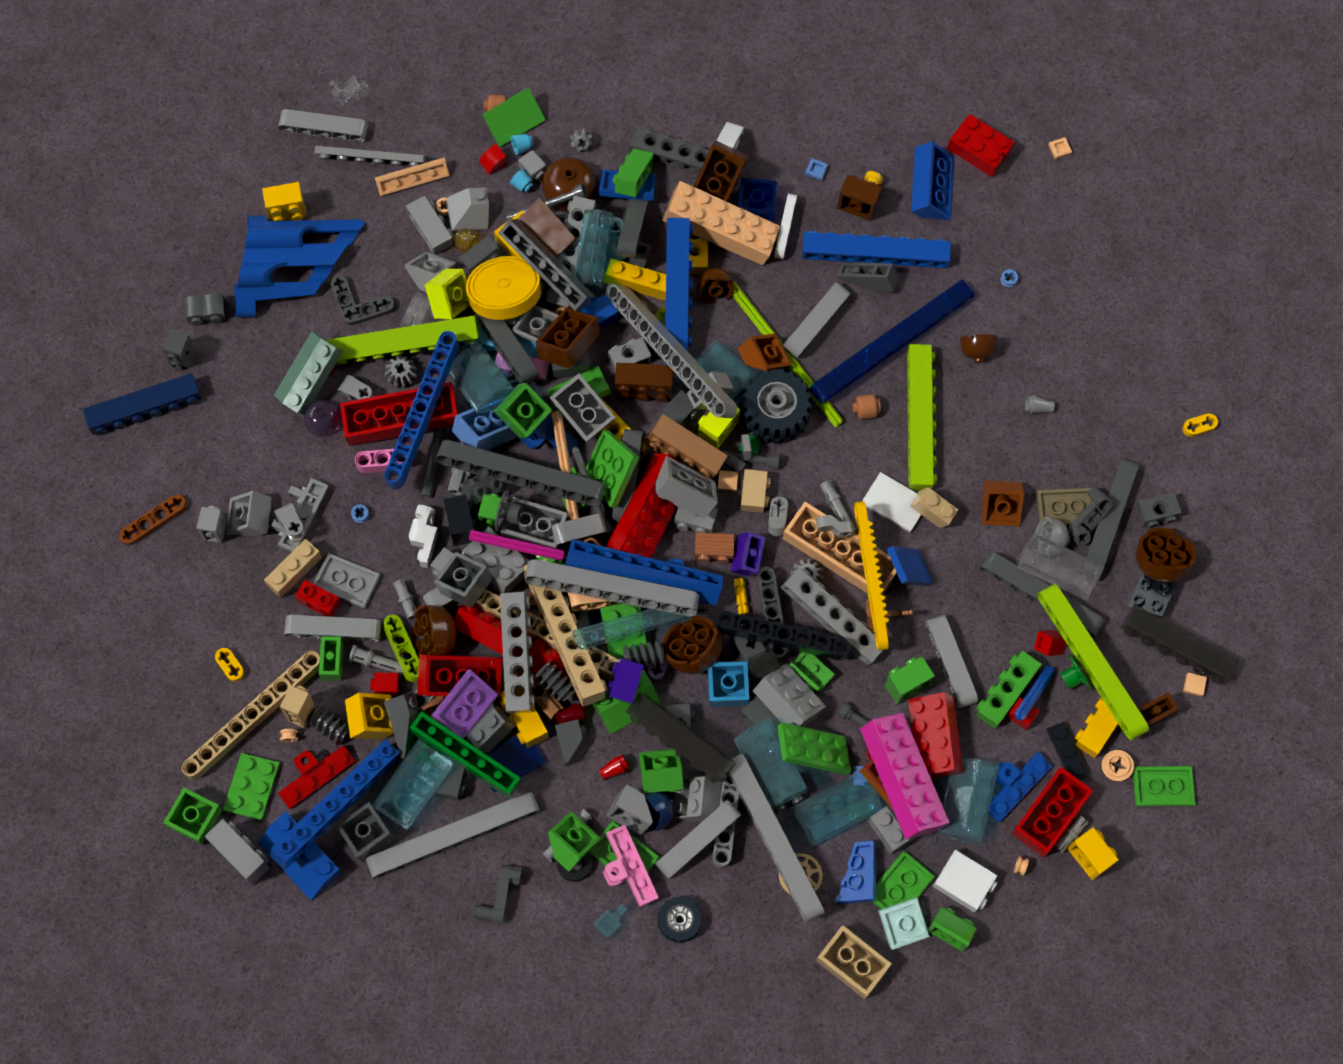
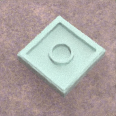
M915 897L878 910L891 950L930 937L918 898Z

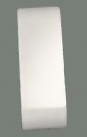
M726 122L717 141L736 150L740 143L741 134L743 135L744 127Z

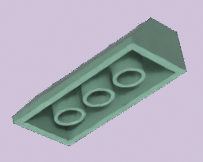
M311 331L274 396L293 411L305 415L344 350Z

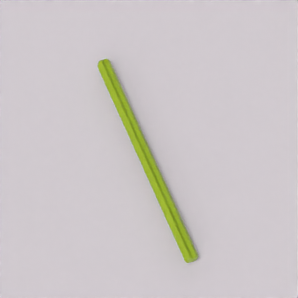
M733 282L734 293L732 296L762 335L774 334L775 332L743 291ZM784 348L792 364L791 367H788L790 371L795 373L796 378L800 376L804 380L803 385H808L812 399L833 426L838 427L841 425L843 419L793 355Z

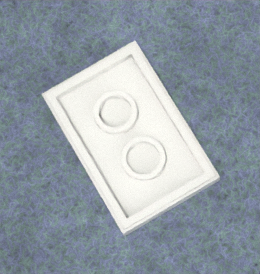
M881 472L862 500L868 509L908 532L912 531L921 514L910 507L917 493Z

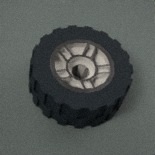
M683 896L672 897V899L665 901V904L661 906L658 912V927L661 934L666 939L675 943H684L692 940L701 929V910L697 903L691 901L690 898H684ZM679 915L684 919L682 923H677L676 921Z

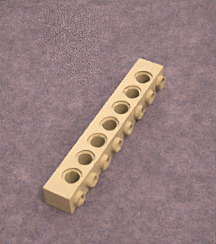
M528 565L524 566V576H526ZM528 584L582 707L605 699L606 683L603 679L600 680L598 675L600 674L599 668L591 660L592 653L589 646H585L583 642L585 639L582 630L577 629V620L574 613H570L568 609L570 605L567 597H563L562 591ZM548 597H554L555 599H554V600H549V599H547V598H548ZM561 613L562 616H555L554 614ZM567 629L570 632L564 633L562 630ZM576 646L577 649L572 650L569 647ZM579 662H581V663H584L585 665H584V666H578V665H576V664L579 663ZM590 679V680H592L593 682H592V683H585L584 680Z

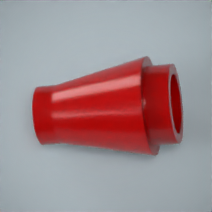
M616 755L603 768L599 769L602 778L606 780L624 774L630 768L623 755Z

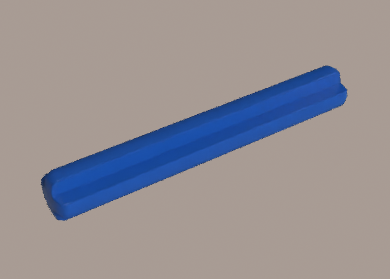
M1046 666L1015 711L1014 714L1017 720L1023 721L1054 676V667Z

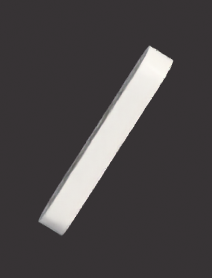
M788 193L774 258L784 259L797 195Z

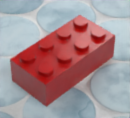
M419 654L417 694L424 696H447L466 671L470 669L499 694L497 697H500L502 658Z
M942 692L908 699L912 735L930 778L937 779L963 774L954 696Z
M1060 766L1011 834L1044 858L1093 790Z

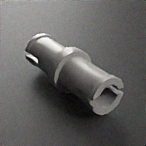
M398 580L393 583V586L399 596V604H402L407 619L414 618L413 615L416 610L413 602L414 597L410 594L405 580Z
M1078 815L1069 828L1064 830V834L1054 844V847H1057V850L1064 853L1069 845L1079 838L1078 835L1089 824L1088 821H1085V818Z

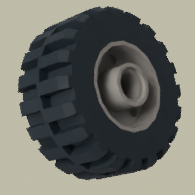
M771 369L767 373L761 371L757 373V378L753 376L749 379V384H746L743 388L740 402L742 423H746L745 428L748 432L753 431V436L763 437L762 442L768 443V439L773 440V444H779V440H783L784 443L790 442V437L796 439L800 431L804 432L807 424H809L813 406L812 394L809 393L808 385H803L804 380L800 376L794 377L795 373L791 371L789 373H785L784 369H779V371Z

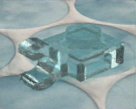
M623 904L613 913L607 909L593 925L608 939L622 925L619 919L628 912V909Z

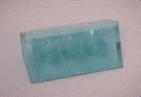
M599 209L584 210L575 277L584 286L604 290L605 274L608 267L615 219L613 213Z
M481 342L464 345L457 351L449 375L477 414L495 410L514 388Z
M770 717L751 726L733 739L740 754H743L771 809L806 792L807 787L795 764L782 761L779 735Z
M419 738L373 802L374 808L408 830L454 763Z
M961 757L963 774L949 777L943 803L949 824L936 833L974 845L982 842L999 766L979 759Z
M860 772L791 807L793 814L812 846L823 842L883 809L877 791ZM860 779L864 786L853 785V781Z

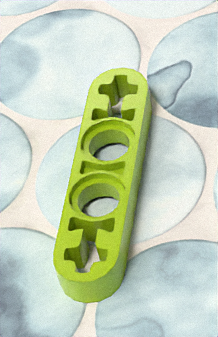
M388 615L384 619L383 625L387 638L405 678L410 682H417L418 656L401 619L397 615ZM390 622L396 624L395 632L393 626L389 625ZM396 637H402L404 638L405 642L402 644H398L394 641V639ZM403 653H409L412 655V658L406 660L403 659L401 655ZM410 665H412L414 672H417L416 675L413 672L410 673Z

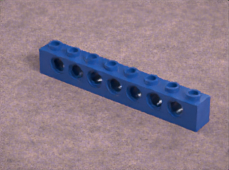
M385 739L271 848L270 857L286 870L399 760L400 751Z

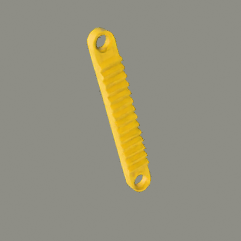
M854 502L855 520L876 647L878 651L888 650L886 626L889 619L886 618L888 612L885 611L886 604L884 603L885 596H883L884 589L881 588L883 582L880 581V566H877L879 559L876 558L878 552L875 551L873 522L868 521L865 502Z

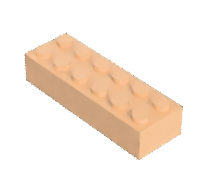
M679 181L674 189L662 220L667 222V218H690V223H693L694 235L760 265H763L770 256L780 228L777 224L682 181Z
M804 502L784 530L782 539L867 593L858 535L854 534L850 537L838 538L831 531H817L816 518L825 516V514ZM876 547L875 551L878 552L876 558L879 559L877 566H880V581L883 582L881 588L884 589V594L896 577L897 572L890 556Z

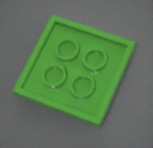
M603 429L586 468L592 480L599 481L606 486L602 499L610 507L617 508L639 456L613 433Z

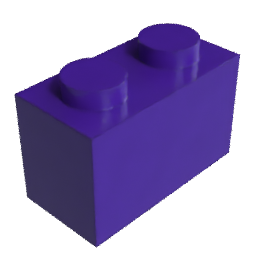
M752 532L738 535L731 572L747 577L759 573L765 542L764 536Z
M622 658L618 662L615 661L611 672L614 673L613 680H609L606 692H608V698L632 704L644 665Z

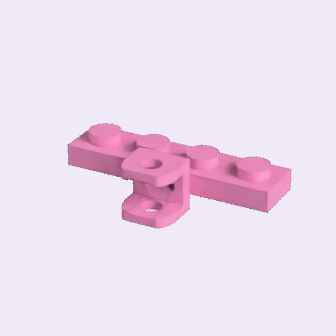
M623 825L607 832V838L617 857V860L607 864L603 871L608 885L616 886L628 881L639 907L658 900L659 897L626 826Z

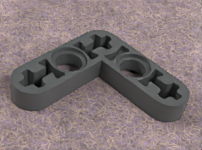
M339 275L331 280V287L342 320L347 325H355L384 316L394 310V301L388 296L355 305L347 279ZM338 281L343 283V292H340L339 287L336 286ZM343 297L350 298V302L345 305L341 304L340 300ZM387 302L389 308L385 309L383 303ZM375 304H377L378 307H379V311H378V312H377V310H376ZM370 307L373 309V313L365 315L363 310ZM357 310H360L362 317H359ZM348 313L354 315L352 320L346 318Z

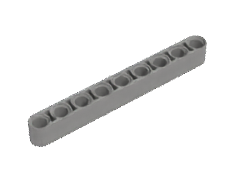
M530 560L525 576V581L534 586L688 617L697 614L699 594L690 590L541 560Z
M740 754L725 761L724 766L804 921L808 922L824 914V909L744 755Z
M529 792L374 854L366 859V863L372 879H377L379 875L384 873L387 875L397 871L396 868L401 866L407 867L416 863V860L421 858L424 860L434 856V853L442 850L444 852L453 848V845L466 843L478 835L481 837L497 827L500 829L510 825L512 821L517 820L518 822L525 819L534 812L537 814L540 812L533 792Z

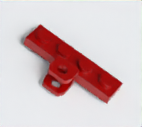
M344 745L320 762L316 760L311 752L305 750L294 758V764L302 775L280 790L278 794L290 809L352 764L354 759ZM303 757H306L308 759V763L306 765H303L301 763V759Z

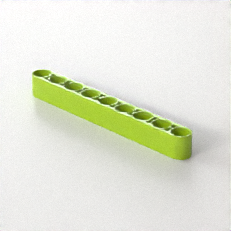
M1053 584L1038 592L1037 597L1127 738L1133 740L1148 732L1147 722L1060 588Z

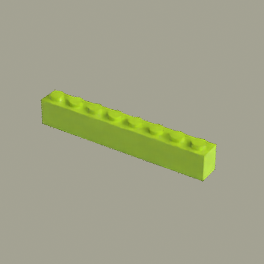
M470 316L327 340L344 350L336 362L339 365L348 363L347 359L355 358V362L366 360V356L373 355V359L382 358L384 353L391 352L392 356L403 354L402 350L408 349L410 353L419 352L421 347L427 346L428 350L435 349L440 335L445 331L453 332L456 335L457 341L465 340V344L475 343L476 338L481 337L477 316ZM447 341L446 344H451L453 341Z
M909 344L907 350L909 489L923 490L928 487L932 490L933 485H936L937 475L933 474V467H936V456H933V450L936 449V438H933V432L936 431V421H933L936 404L932 403V397H935L936 389L935 386H932V380H935V369H932V363L935 362V352H932V345Z

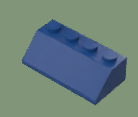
M933 141L915 147L911 212L920 218L951 220L954 155Z
M285 811L269 826L258 843L271 856V848L297 823ZM315 842L286 870L283 869L311 901L342 874Z

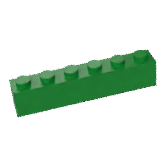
M422 711L410 726L411 732L507 798L510 799L520 786V777Z

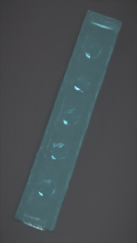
M648 609L573 630L572 635L579 649L582 650L685 621L688 616Z

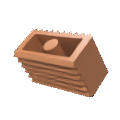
M696 532L695 559H698L700 562L718 560L719 563H729V561H733L734 534Z

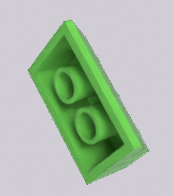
M644 669L642 670L632 704L608 698V692L606 691L605 699L592 703L610 734L662 707L653 684Z

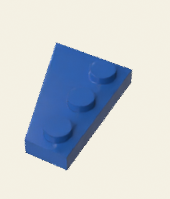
M855 842L847 864L848 869L845 878L841 882L840 893L835 900L837 904L876 901V842Z

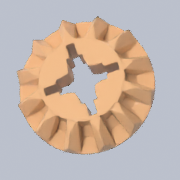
M1113 750L1104 756L1102 770L1105 776L1112 781L1122 782L1132 774L1134 762L1128 753L1121 750ZM1121 759L1120 762L1123 769L1119 768L1117 773H1115V767L1112 764H1116Z

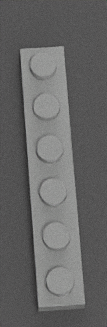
M315 146V153L320 154V158H331V155H338V159L342 160L356 157V161L366 162L367 158H372L377 163H385V160H392V164L402 165L403 161L410 162L411 166L420 165L426 161L425 155Z

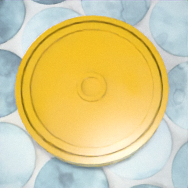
M502 256L490 259L476 267L467 279L466 292L470 306L477 314L488 319L505 320L518 317L533 308L541 297L542 283L540 275L523 258Z

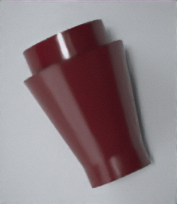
M574 703L556 714L557 722L562 724L577 719L579 722H582L587 716L586 708L582 707L581 703Z

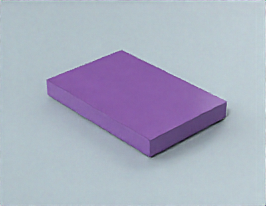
M468 669L431 716L441 725L464 739L499 694L472 670Z

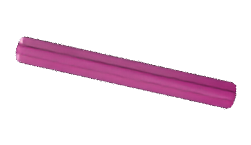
M470 531V541L560 561L564 557L563 550L479 531Z

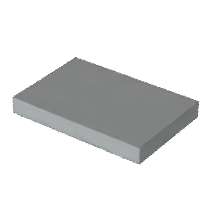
M328 553L313 584L338 596L340 600L365 609L381 574Z

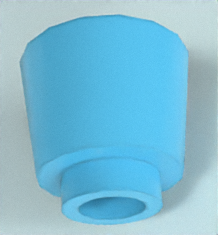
M527 134L511 136V143L516 155L530 150L533 146L532 137Z
M524 169L519 170L510 181L512 186L526 193L534 185L532 184L533 180Z

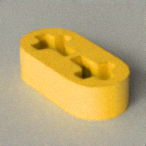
M1210 413L1191 418L1184 423L1183 433L1188 437H1195L1211 432L1218 425V419ZM1207 419L1213 422L1211 426L1209 424H1202H1204ZM1189 424H1191L1192 427L1198 425V427L1195 428L1194 432L1191 429H1187L1189 427Z
M228 648L219 649L215 654L216 662L230 681H240L244 677V669ZM222 653L225 655L229 654L227 656L230 661L228 664L224 660L220 661ZM231 666H233L235 670L240 669L238 671L239 675L237 677H235V675L230 676L232 674V671L230 669Z

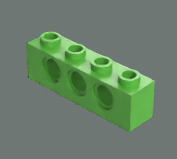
M1024 651L1019 656L1015 654L1009 662L1011 664L1009 670L1004 669L998 677L1001 681L997 686L995 684L991 686L987 692L990 695L986 701L982 699L976 707L979 710L976 716L994 729L997 728L1042 665ZM1013 671H1020L1022 677H1016ZM1002 686H1009L1012 692H1005ZM991 701H998L1001 707L995 708Z

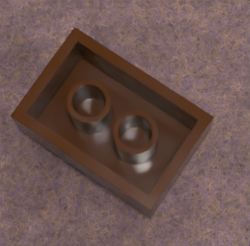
M716 140L709 150L693 187L729 202L749 156Z
M565 308L536 341L539 359L571 369L600 335L597 317Z
M616 362L615 397H619L620 400L638 398L639 401L656 399L658 402H667L671 400L673 370L668 365Z

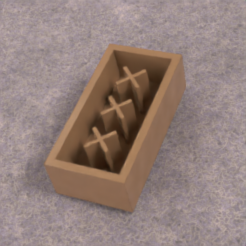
M664 414L656 421L644 440L649 449L658 451L661 454H670L679 463L710 479L717 474L728 456Z

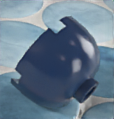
M663 792L643 793L653 821L648 828L652 831L655 829L659 831L665 828L673 818V800Z

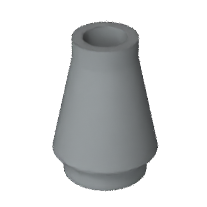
M1032 395V397L1028 396L1026 399L1025 410L1029 411L1030 414L1052 413L1054 411L1055 404L1053 401H1048Z

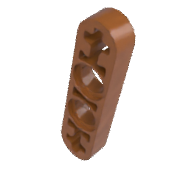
M179 494L171 496L123 528L119 533L121 542L127 546L133 545L183 512L187 506L184 497ZM175 500L180 502V507L174 506ZM167 505H169V507L173 511L172 513L169 512L168 508L166 507ZM159 511H166L165 518H156ZM144 521L150 522V527L147 530L140 529V525ZM134 527L137 528L138 532L140 533L139 535L133 529ZM126 533L132 534L131 540L126 538Z

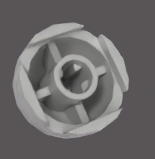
M1044 517L1045 521H1040L1035 531V539L1039 538V548H1035L1038 554L1055 556L1066 548L1070 542V536L1066 525L1062 521Z

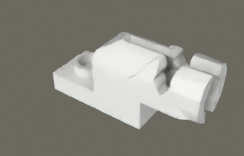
M418 505L415 512L416 518L412 521L408 536L412 546L423 548L419 550L417 560H419L421 567L428 568L438 536V529L433 526L435 510L428 506Z

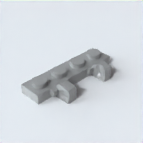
M312 478L307 487L298 489L291 486L288 491L289 496L293 495L298 499L296 511L303 524L305 535L329 489V485ZM274 519L271 525L272 529L280 532L278 535L281 537L278 547L292 552L302 543L303 539L298 542L291 541L283 526Z

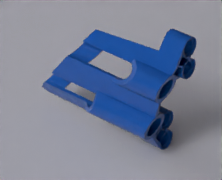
M248 215V233L238 284H234L236 318L256 317L255 300L315 295L319 287L332 272L341 254L350 247L365 222L361 219L268 221L266 215ZM340 232L334 243L304 244L302 241L304 233ZM315 266L305 282L273 283L272 271L276 268Z

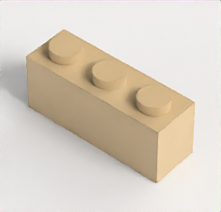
M305 539L264 581L276 595L282 598L322 556L319 550Z
M290 686L280 705L282 712L289 722L305 729L316 710L308 690L301 686H297V688Z

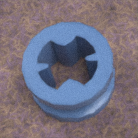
M1008 269L1002 273L1001 283L1004 286L1013 287L1017 283L1018 275L1014 270ZM1010 275L1013 277L1012 280L1006 281V278Z
M359 504L352 508L351 515L355 522L363 523L367 521L369 512L366 506ZM360 510L361 512V510H364V516L357 518L356 511Z

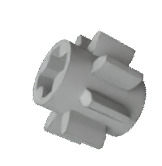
M585 128L582 131L575 129L574 135H570L573 141L571 146L572 148L577 146L578 152L580 150L588 151V146L593 145L590 140L592 135L591 133L586 134Z

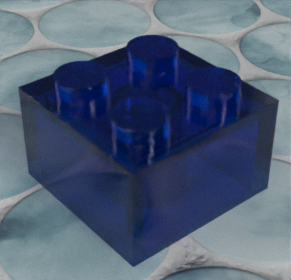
M741 177L738 207L773 223L777 181Z

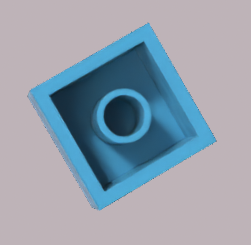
M718 662L707 670L709 707L747 706L749 704L747 662Z

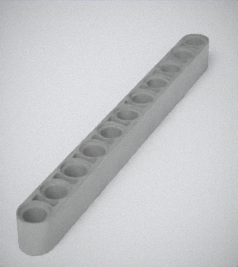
M610 284L606 289V295L611 303L715 417L733 418L737 413V406L733 400L627 286Z

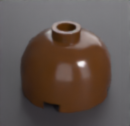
M708 269L697 280V293L705 304L718 303L715 301V298L710 297L719 296L717 299L726 298L728 300L734 293L731 277L722 269Z
M975 334L971 338H968V335L960 337V347L963 355L969 359H974V363H983L986 358H990L996 352L997 335Z

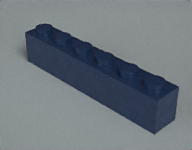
M193 373L84 408L83 412L92 435H103L107 430L112 428L121 429L127 423H139L143 421V418L149 416L157 417L167 410L176 411L185 404L194 405L202 398Z

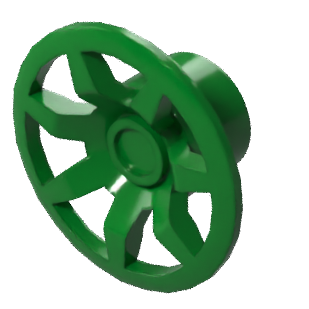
M1068 654L1072 666L1060 673L1070 690L1081 683H1085L1092 691V686L1085 674H1083L1072 655Z

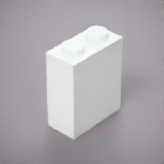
M955 850L933 887L975 913L977 909L982 910L987 902V899L984 898L987 892L992 893L997 884L994 880L997 875Z

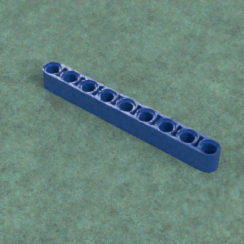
M451 331L443 332L438 339L385 470V480L392 489H400L405 484L459 349L456 335ZM447 341H453L451 344H445ZM446 357L444 361H439L440 358ZM434 374H440L437 378H432ZM427 391H433L430 395H425ZM426 407L423 412H418L420 408ZM419 424L418 428L411 429L413 425ZM412 441L410 446H404L406 442ZM400 459H406L403 463H398ZM393 476H399L398 479L391 481Z

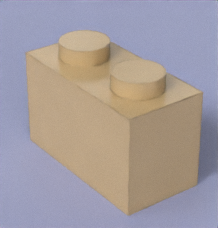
M745 469L740 511L763 513L764 507L768 508L769 496H765L766 489H770L771 478H767L768 471Z
M929 487L920 490L910 505L911 508L939 528L949 525L958 511L957 508Z

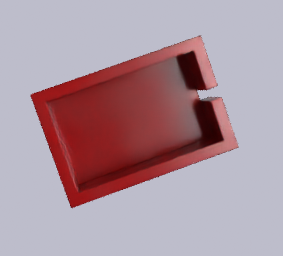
M969 114L950 138L947 149L990 177H993L1012 152L1015 142Z

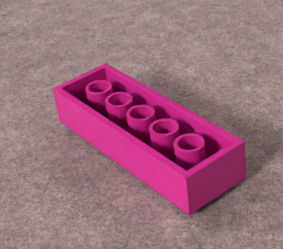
M900 713L873 719L863 726L860 731L905 839L937 832L949 824V820L904 714Z

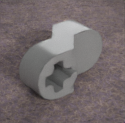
M775 497L771 501L768 531L774 536L782 535L786 529L788 501L784 497Z
M832 515L816 518L817 531L819 532L831 531L838 538L850 537L855 534L854 525L851 521L839 522Z

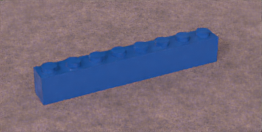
M667 218L665 328L688 352V346H691V335H688V327L692 328V316H688V309H692V298H688V292L692 290V279H689V272H692L693 260H689V253H693V242H689V234L693 235V223H690V218Z
M816 231L804 232L802 259L856 263H890L901 266L948 269L950 263V241L943 239L927 240L925 238L909 239L907 237L891 238L889 236L874 237L868 234L858 236L851 233L843 235L833 232L817 233Z
M574 539L571 540L565 563L566 566L694 591L699 594V602L717 605L723 584V576Z

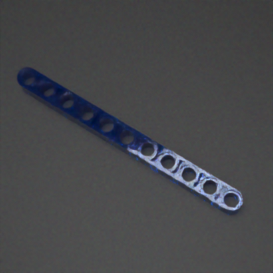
M960 280L811 385L809 391L820 404L827 402L964 305L967 299L974 297L975 292L964 280Z

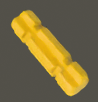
M737 578L734 580V586L736 588L738 614L748 615L746 588H744L745 580L744 578Z

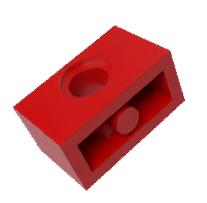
M307 580L303 581L295 595L298 603L327 617H333L341 604L338 596Z

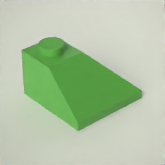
M572 811L548 832L554 858L569 872L600 840V837Z

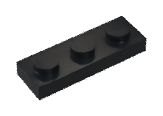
M1065 721L1047 728L1046 731L1064 769L1078 780L1090 776Z

